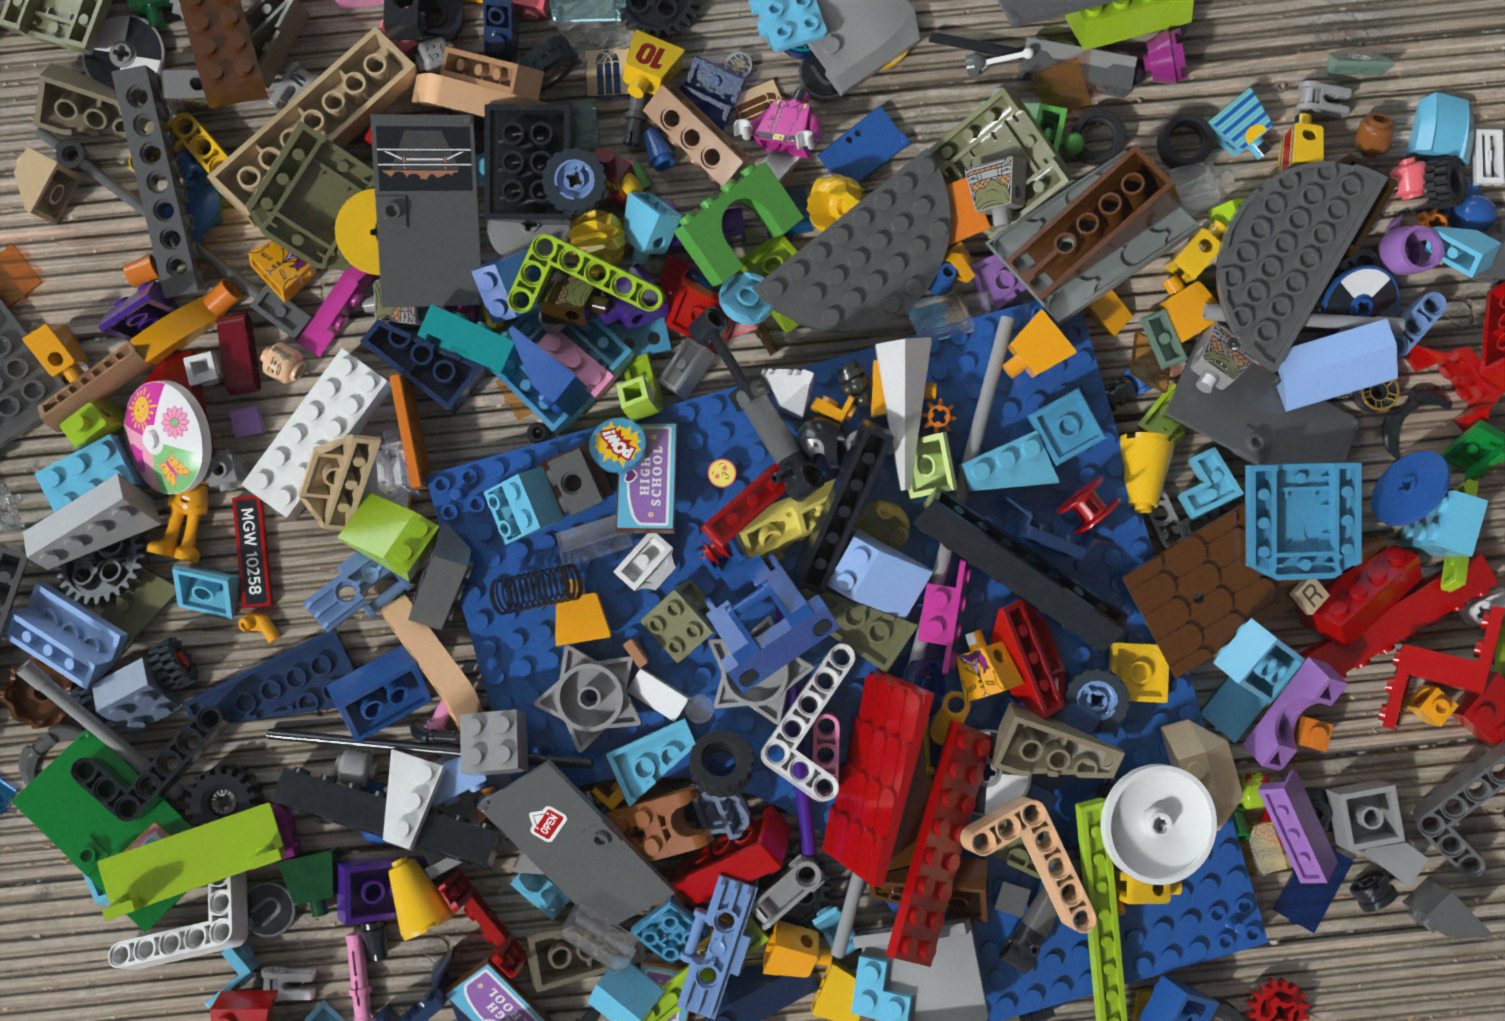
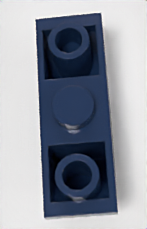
M483 0L485 56L516 64L519 43V19L513 0Z

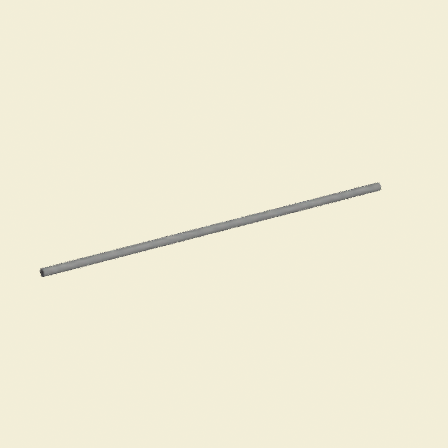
M1000 317L962 463L979 456L1015 321L1012 317ZM959 471L956 482L957 490H954L953 496L966 504L969 489L961 471ZM940 543L930 583L944 586L953 551L946 549L942 543ZM921 617L906 672L914 662H924L929 642L918 641ZM915 665L909 670L906 678L907 682L911 683L913 677L921 673L922 665ZM920 676L914 679V685L917 686ZM852 872L831 950V955L838 958L845 957L865 883L855 872Z

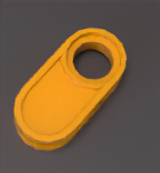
M953 690L946 693L929 725V735L935 743L943 745L950 720L964 723L971 705L970 702H966L963 692ZM961 697L963 699L964 707L960 712L955 713L949 710L948 703L951 698Z

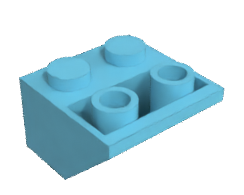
M543 466L519 473L484 492L505 545L565 520Z

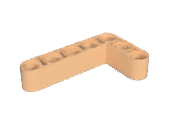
M433 73L416 75L412 103L431 108H446L485 118V104H549Z
M404 594L380 609V612L441 696L452 721L460 731V714L484 712L482 705L469 680L429 626L408 620L412 603Z
M1024 796L1017 797L967 825L962 830L960 835L962 846L980 856L990 855L1021 837L1061 922L1079 933H1088L1094 928L1096 914L1049 814L1041 802ZM1030 805L1031 813L1025 818V809ZM1006 819L1007 826L1003 832H1000V823ZM1041 832H1043V840L1040 844H1038L1037 837ZM981 833L982 841L975 847V837ZM1055 858L1056 865L1050 870V863ZM1068 885V892L1063 896L1062 890ZM1080 911V918L1075 922V916Z

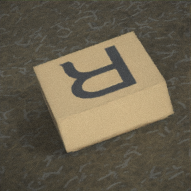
M1302 579L1289 593L1306 615H1313L1330 596L1317 579Z

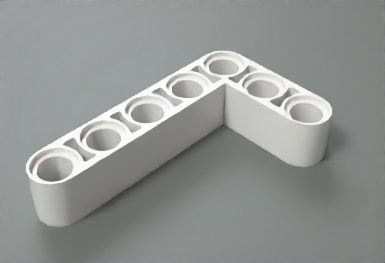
M837 644L826 654L761 750V759L767 767L818 802L833 799L838 793L839 784L831 774L795 749L855 661L854 650L847 644ZM840 651L846 655V665H839L834 661V652ZM819 675H826L830 678L831 686L829 689H823L818 685L817 678ZM809 698L814 702L815 710L813 713H807L802 709V699ZM787 722H793L798 726L799 733L797 737H790L785 733V724ZM771 746H777L782 750V759L779 762H774L769 758L768 750ZM795 763H801L805 766L806 776L803 779H798L793 775L792 768ZM820 780H825L830 785V792L827 796H822L817 791V783Z
M246 871L208 884L209 921L115 943L108 954L110 965L114 968L139 970L241 946L248 937Z

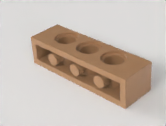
M445 46L440 75L538 100L544 71Z
M673 83L662 84L643 109L649 116L648 121L656 128L665 131L669 135L668 140L674 146L682 148L689 154L688 159L694 165L702 167L708 173V178L718 186H722L732 178L736 180L741 174L740 171L752 160ZM674 111L678 113L680 118L678 125L672 119ZM694 130H696L700 136L698 144H696L692 139V133ZM714 149L717 150L720 155V160L718 163H716L712 158V151Z

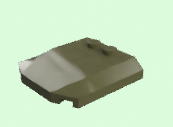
M6 0L0 15V26L28 38L90 55L93 53L112 0Z
M1007 86L1001 88L929 149L942 173L946 185L965 178V169L1010 156L1025 159V204L1021 208L1009 210L1011 225L1025 217L1073 180L1066 163L1020 98ZM986 215L991 229L982 233L988 235L987 238L992 239L1008 227L994 228L992 215Z
M299 121L245 207L263 235L315 268L336 269L348 272L352 265L342 255L335 237L337 215L344 203L353 195L364 190L375 189L374 171L302 121Z

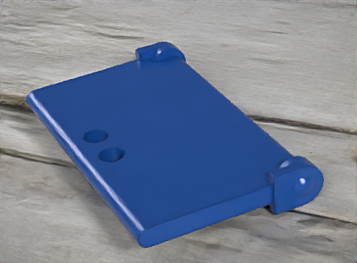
M878 106L817 154V157L831 175L832 173L840 174L861 183L897 153L909 147L911 143L904 133L901 134L882 107Z

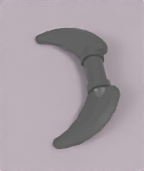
M69 724L53 725L48 728L46 737L37 744L23 747L19 757V772L24 783L28 785L35 778L39 757L47 749L59 742L75 741L84 730Z

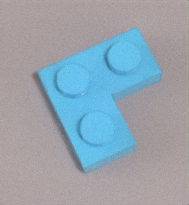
M1215 447L1190 458L1188 463L1201 484L1180 493L1178 499L1191 521L1243 496V491Z
M865 954L859 956L852 1014L881 1021H910L913 995L885 989L889 960Z

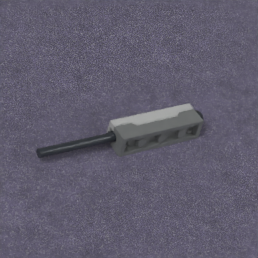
M934 31L930 32V43L997 56L1023 52L1027 47L1032 48L1034 51L1032 58H1018L1020 63L1017 79L1125 98L1132 90V87L1140 86L1145 80L1144 69L1138 65L1136 66L1137 57L1129 56L1130 54L1125 51H1114L1112 53L1102 51L1100 47L1084 51L1082 47L1075 46L1073 42H1052L1043 36L1027 37L1024 45L1016 48Z

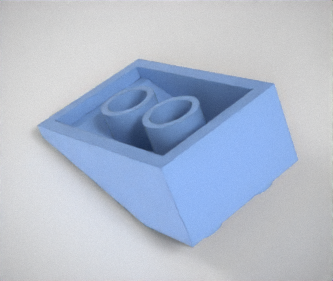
M858 528L835 567L827 586L851 600L905 620L931 577L933 570Z

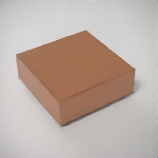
M631 638L623 644L638 668L649 662L650 658L636 638Z

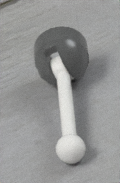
M1027 47L1023 52L986 59L980 53L966 55L965 63L968 76L975 77L983 74L990 64L1022 57L1030 59L1033 57L1034 51L1032 48Z

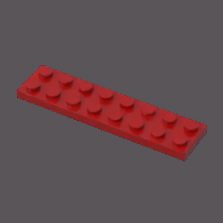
M950 720L886 951V955L889 957L931 967L933 958L936 955L937 942L941 928L944 925V916L948 901L952 895L956 871L960 865L963 849L960 835L962 830L969 825L972 812L975 809V801L983 779V771L993 737L961 722Z

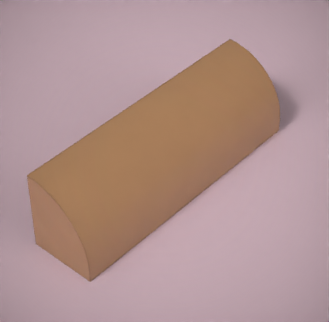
M128 341L37 406L40 418L51 429L61 433L62 429L59 425L91 401L107 400L154 365L146 363L131 341Z

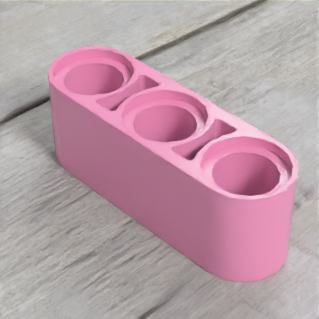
M822 711L813 724V762L831 774L838 782L839 720L833 712ZM824 718L831 719L835 723L833 730L830 732L821 731L818 727L820 720ZM828 747L834 752L833 758L829 761L821 760L818 757V751L821 748ZM817 785V791L820 795L827 796L829 794L830 788L824 790Z

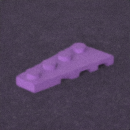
M995 254L973 263L970 267L975 274V277L971 280L985 315L997 312L998 309L1009 303L1026 289Z

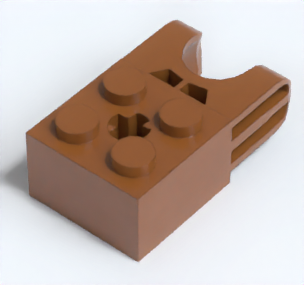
M695 785L637 800L630 807L628 804H623L606 813V816L624 833L627 840L649 862L702 848L714 840L709 828L696 829L689 825L685 819L684 810L686 805L690 801L699 798Z

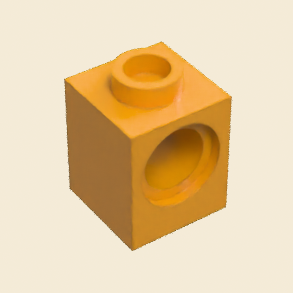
M1421 684L1404 706L1425 723L1441 727L1459 705L1438 687Z

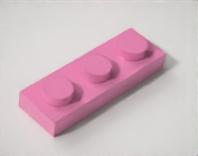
M561 331L555 333L547 332L537 344V346L591 389L592 392L590 394L597 400L601 398L616 380L610 372Z

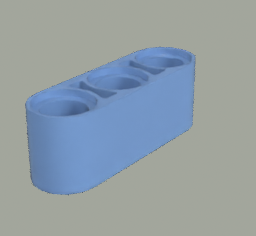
M1430 292L1415 298L1398 316V318H1404L1405 329L1402 335H1393L1397 344V359L1407 355L1446 310V299L1439 292ZM1425 301L1431 305V312L1425 308ZM1407 321L1413 326L1412 333L1407 329Z

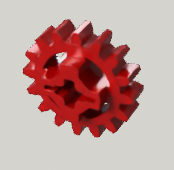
M1268 977V985H1264L1259 981L1258 986L1260 989L1258 991L1250 989L1254 997L1245 1001L1251 1007V1009L1245 1011L1246 1015L1252 1018L1251 1021L1310 1020V1016L1304 1012V1010L1310 1008V1004L1303 1000L1306 997L1305 993L1298 990V986L1293 982L1288 984L1281 977L1278 983L1272 977ZM1276 992H1284L1280 995L1274 994Z

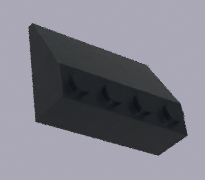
M485 104L484 220L541 225H569L574 220L575 214H564V211H558L548 201L542 184L543 170L547 166V161L551 160L555 153L562 152L566 148L574 149L575 111L570 104ZM575 177L569 180L572 188L575 185Z

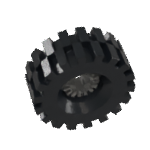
M235 764L221 765L203 772L202 775L197 776L193 780L195 783L190 785L187 790L191 794L185 797V803H190V807L185 809L186 815H193V819L189 821L192 826L196 824L201 826L259 806L260 801L264 800V793L259 794L258 789L263 788L261 782L255 784L253 780L257 776L254 773L247 774V768L243 766L236 768ZM231 796L229 801L232 804L223 807V800L220 797Z

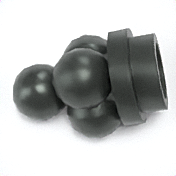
M855 360L837 369L839 374L837 378L840 383L842 382L841 392L845 396L855 395V403L860 407H866L872 400L871 394L866 390L871 385V378L867 373L863 372L865 371L863 365L860 366L858 361Z

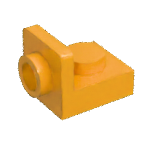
M962 242L953 244L946 250L942 265L946 263L952 264L957 271L955 280L968 283L975 277L970 268L974 260Z
M849 395L842 410L837 408L838 402L823 396L822 399L815 398L810 410L842 424L843 420L850 421L857 407L852 404L855 398Z
M617 780L609 788L613 792L612 794L600 784L592 790L595 794L594 799L598 804L603 802L606 808L609 807L613 810L623 800L624 795Z

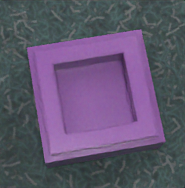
M255 405L229 412L235 439H243L265 433L259 406Z

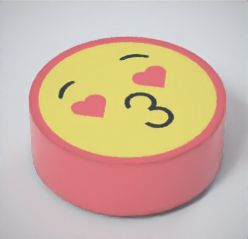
M718 459L709 466L708 478L716 487L726 488L732 485L736 479V468L729 460Z

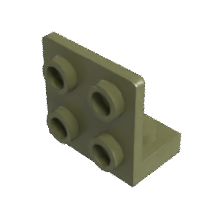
M690 577L641 619V623L677 663L716 631L706 613L711 611L704 601L708 597Z

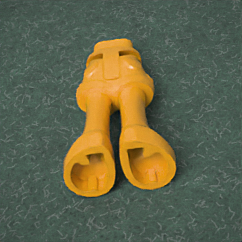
M204 478L198 486L190 491L170 494L167 503L171 507L166 533L161 540L149 542L146 551L199 563L200 553L196 548L197 531L201 515L207 514L209 506L207 487L209 484L205 482ZM187 515L184 537L181 545L178 546L184 516Z

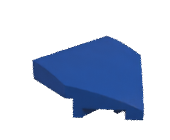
M213 184L185 187L189 202L186 203L188 214L192 215L195 223V230L192 233L194 241L199 244L205 240L203 235L215 224L223 222L220 216L222 213V194ZM172 205L167 206L164 210V216L166 219H169L174 214Z

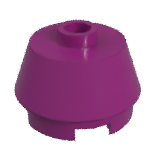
M1167 28L1147 41L1148 54H1144L1143 59L1145 71L1151 70L1153 82L1177 84V81L1188 79L1187 72L1181 73V68L1186 67L1182 41L1176 42V36L1181 35L1180 28L1170 31Z

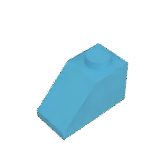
M1439 226L1432 229L1438 234L1444 244L1445 254L1441 262L1471 278L1492 266L1502 244L1478 230ZM1427 241L1423 252L1431 256L1432 246Z

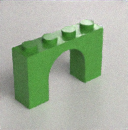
M753 162L740 171L742 175L740 179L735 181L732 178L720 187L722 193L717 197H714L712 194L700 202L701 209L695 214L693 211H690L678 220L681 225L673 230L712 287L724 283L744 267L728 245L722 232V217L726 208L731 203H740L753 210L772 238L785 234L804 218L766 162L757 166Z

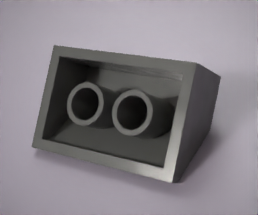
M446 523L441 525L418 583L408 618L410 621L438 630H442L445 620L451 621L456 607L452 603L454 599L460 600L465 585L461 581L463 578H469L474 564L469 561L470 547Z

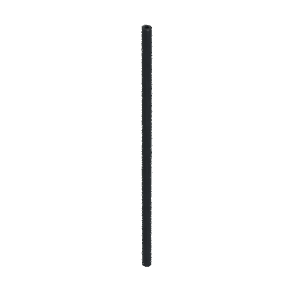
M269 728L267 731L268 740L385 751L393 749L399 752L461 758V746L369 737L356 743L353 736L272 728ZM528 752V764L541 765L550 760L556 767L593 770L594 758Z

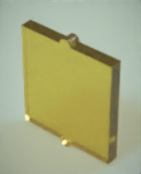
M1272 820L1256 824L1248 822L1247 828L1251 838L1239 844L1249 876L1260 874L1267 876L1270 872L1288 869L1289 866Z

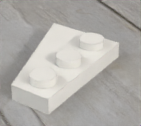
M391 749L383 840L385 842L413 851L446 768L444 766Z

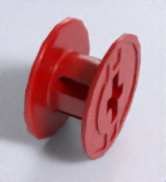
M1098 477L1082 487L1057 509L1056 514H1062L1072 509L1082 521L1074 529L1073 535H1079L1097 524L1120 503V498L1104 503L1095 492V489L1103 482V477Z

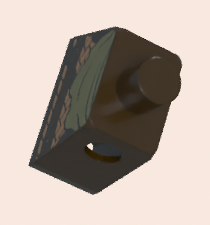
M557 268L538 304L543 322L586 326L594 312L608 315L611 310L612 300L611 298L601 296L599 288Z

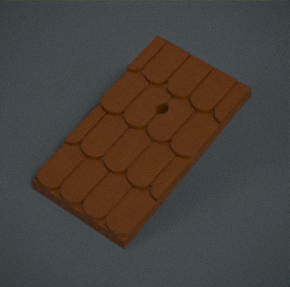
M1245 502L1121 576L1175 679L1212 658L1222 647L1228 645L1234 639L1239 627L1247 623L1251 618L1262 626L1297 604L1289 593L1301 581L1275 580L1246 566ZM1196 593H1202L1200 598L1193 599Z

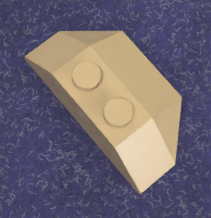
M351 434L313 448L298 495L322 529L343 530L356 512L381 443L380 437Z
M1188 719L1161 726L1160 729L1170 765L1189 772L1205 786L1215 806L1217 831L1221 830L1244 797L1228 741Z

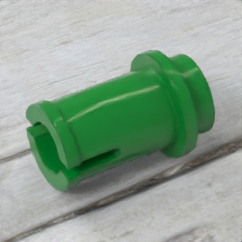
M1240 804L1231 814L1239 843L1251 838L1244 817L1246 811Z

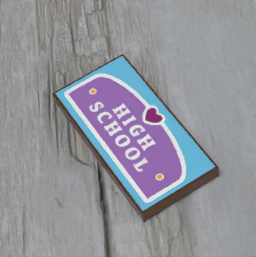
M636 423L642 428L647 440L646 455L643 462L636 469L625 474H618L616 533L675 534L678 423Z
M489 956L446 987L444 991V996L470 1021H553Z

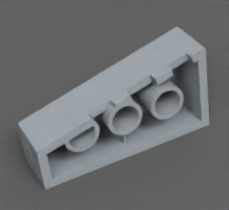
M116 474L25 530L23 538L26 556L28 559L49 570L159 526L161 522L155 499L119 474Z

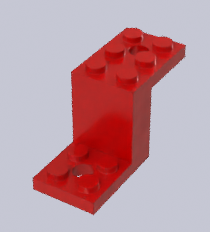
M1492 605L1491 612H1484L1481 630L1486 631L1484 640L1477 639L1473 654L1474 658L1479 659L1478 662L1408 644H1403L1402 650L1396 649L1393 665L1397 667L1395 677L1389 676L1385 691L1390 694L1388 705L1382 703L1378 720L1383 721L1382 727L1398 731L1411 677L1484 696L1505 616V608Z

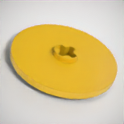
M368 189L353 195L341 207L335 223V237L339 250L351 265L365 273L380 275L378 240L375 235H371V229L376 228L375 189Z

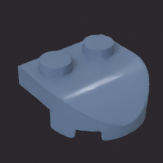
M690 784V786H696L699 798L692 800L702 829L709 828L712 834L727 833L729 840L741 837L743 831L749 827L751 820L749 809L742 795L737 792L731 797L717 798V796L707 795L704 791L701 792L696 784Z

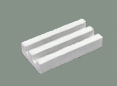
M1475 129L1472 146V186L1483 184V186H1490L1491 184L1501 186L1505 183L1503 129ZM1490 136H1493L1494 177H1491L1492 150Z

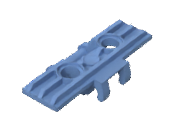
M357 551L337 566L338 571L341 573L339 576L305 600L303 604L324 630L330 633L361 608L373 619L378 610L404 590L409 591L413 587L409 581ZM393 576L396 577L398 582L369 604L364 598L367 597L369 594L368 590L383 578L388 580ZM352 586L356 591L355 597L351 600H343L340 597L342 588Z
M720 874L708 910L695 908L693 913L695 919L685 950L681 951L679 956L682 961L689 963L690 967L677 1007L715 1020L729 975L739 976L742 973L744 967L743 960L747 948L752 943L754 933L751 931L743 932L758 887ZM725 912L730 913L734 917V924L723 922L719 915ZM706 922L709 926L714 927L706 955L702 956L695 953ZM710 967L715 970L717 977L711 982H706L701 978L700 971L703 968Z

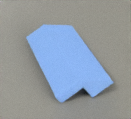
M1383 319L1291 347L1278 369L1281 382L1277 385V389L1285 412L1397 379V344L1388 320Z
M42 581L35 583L26 608L9 611L1 636L88 690L92 688V684L99 681L120 659L128 633Z

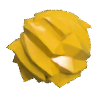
M832 173L830 178H817L807 199V211L811 215L809 219L813 226L821 232L865 198L862 194L863 188L855 179Z
M591 210L589 213L585 212L576 216L569 224L570 231L566 235V239L570 241V244L613 265L618 264L622 259L625 250L623 248L627 243L625 239L626 232L622 229L623 225L619 219L612 213L602 210ZM575 252L569 253L568 256L574 259L578 266L580 262L578 254ZM600 264L594 266L592 270V276L595 278L600 273L606 275L605 268Z

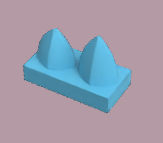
M519 873L510 883L552 921L570 901L544 874Z

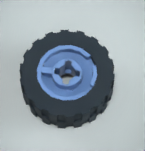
M566 148L562 152L555 153L554 157L547 161V166L543 170L542 184L548 201L558 211H564V214L581 215V213L591 212V209L596 208L605 195L606 174L603 165L599 163V159L595 155H591L587 150H580V148ZM572 177H577L580 180V184L574 185L572 188L569 180Z
M1091 666L1084 670L1081 669L1077 671V674L1072 675L1069 678L1068 684L1065 685L1063 697L1065 705L1076 703L1101 717L1094 733H1100V731L1107 732L1111 728L1120 725V721L1124 720L1127 716L1126 712L1130 706L1128 703L1130 697L1124 682L1114 672L1103 667L1093 668ZM1092 694L1101 696L1099 704L1091 703Z

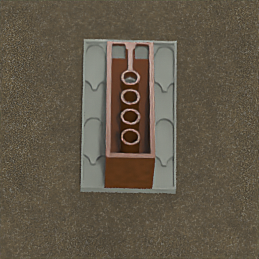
M1136 144L1128 152L1126 150L1122 151L985 244L1060 325L1071 319L1092 302L1099 300L1130 276L1141 271L1158 257L1172 250L1198 231L1200 225L1181 207L1175 183Z

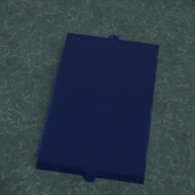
M1333 846L1331 848L1337 859V865L1328 883H1300L1295 870H1293L1272 908L1275 912L1288 918L1291 924L1295 925L1297 923L1315 933L1354 862L1337 852Z

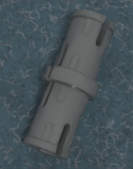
M646 91L642 98L631 96L629 111L625 113L627 124L623 139L624 145L631 147L633 143L634 147H640L643 124L647 120V116L643 111L649 95Z

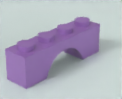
M1308 657L1289 684L1284 687L1274 704L1267 710L1256 728L1251 731L1250 736L1243 745L1262 767L1282 771L1297 751L1294 729L1300 714L1314 704L1332 706L1348 683L1328 663Z

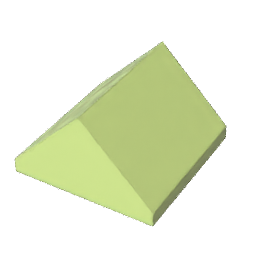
M946 432L918 438L911 489L908 490L910 499L928 496L937 486L946 492L957 490Z

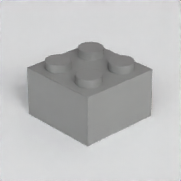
M517 709L460 714L461 773L469 776L528 772L527 714Z
M1379 779L1326 789L1328 804L1332 812L1331 821L1336 845L1348 851L1405 841L1396 786L1394 784Z

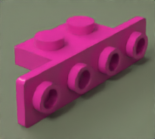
M353 265L348 272L344 271L298 338L297 343L314 355L322 357L337 333L347 324L348 317L354 308L362 302L365 292L377 275L365 273Z
M960 559L956 588L927 583L918 641L946 645L942 674L948 675L949 668L955 669L957 652L952 651L953 640L959 641L962 625L961 623H956L958 611L964 612L966 595L961 594L962 584H968L971 567L965 566L966 560Z

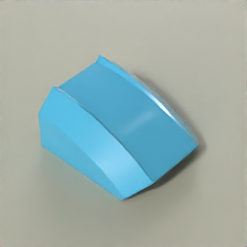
M1438 92L1420 99L1405 156H1415V159L1421 158L1431 161V159L1456 155L1458 158H1461V164H1469L1474 139V115L1469 101Z

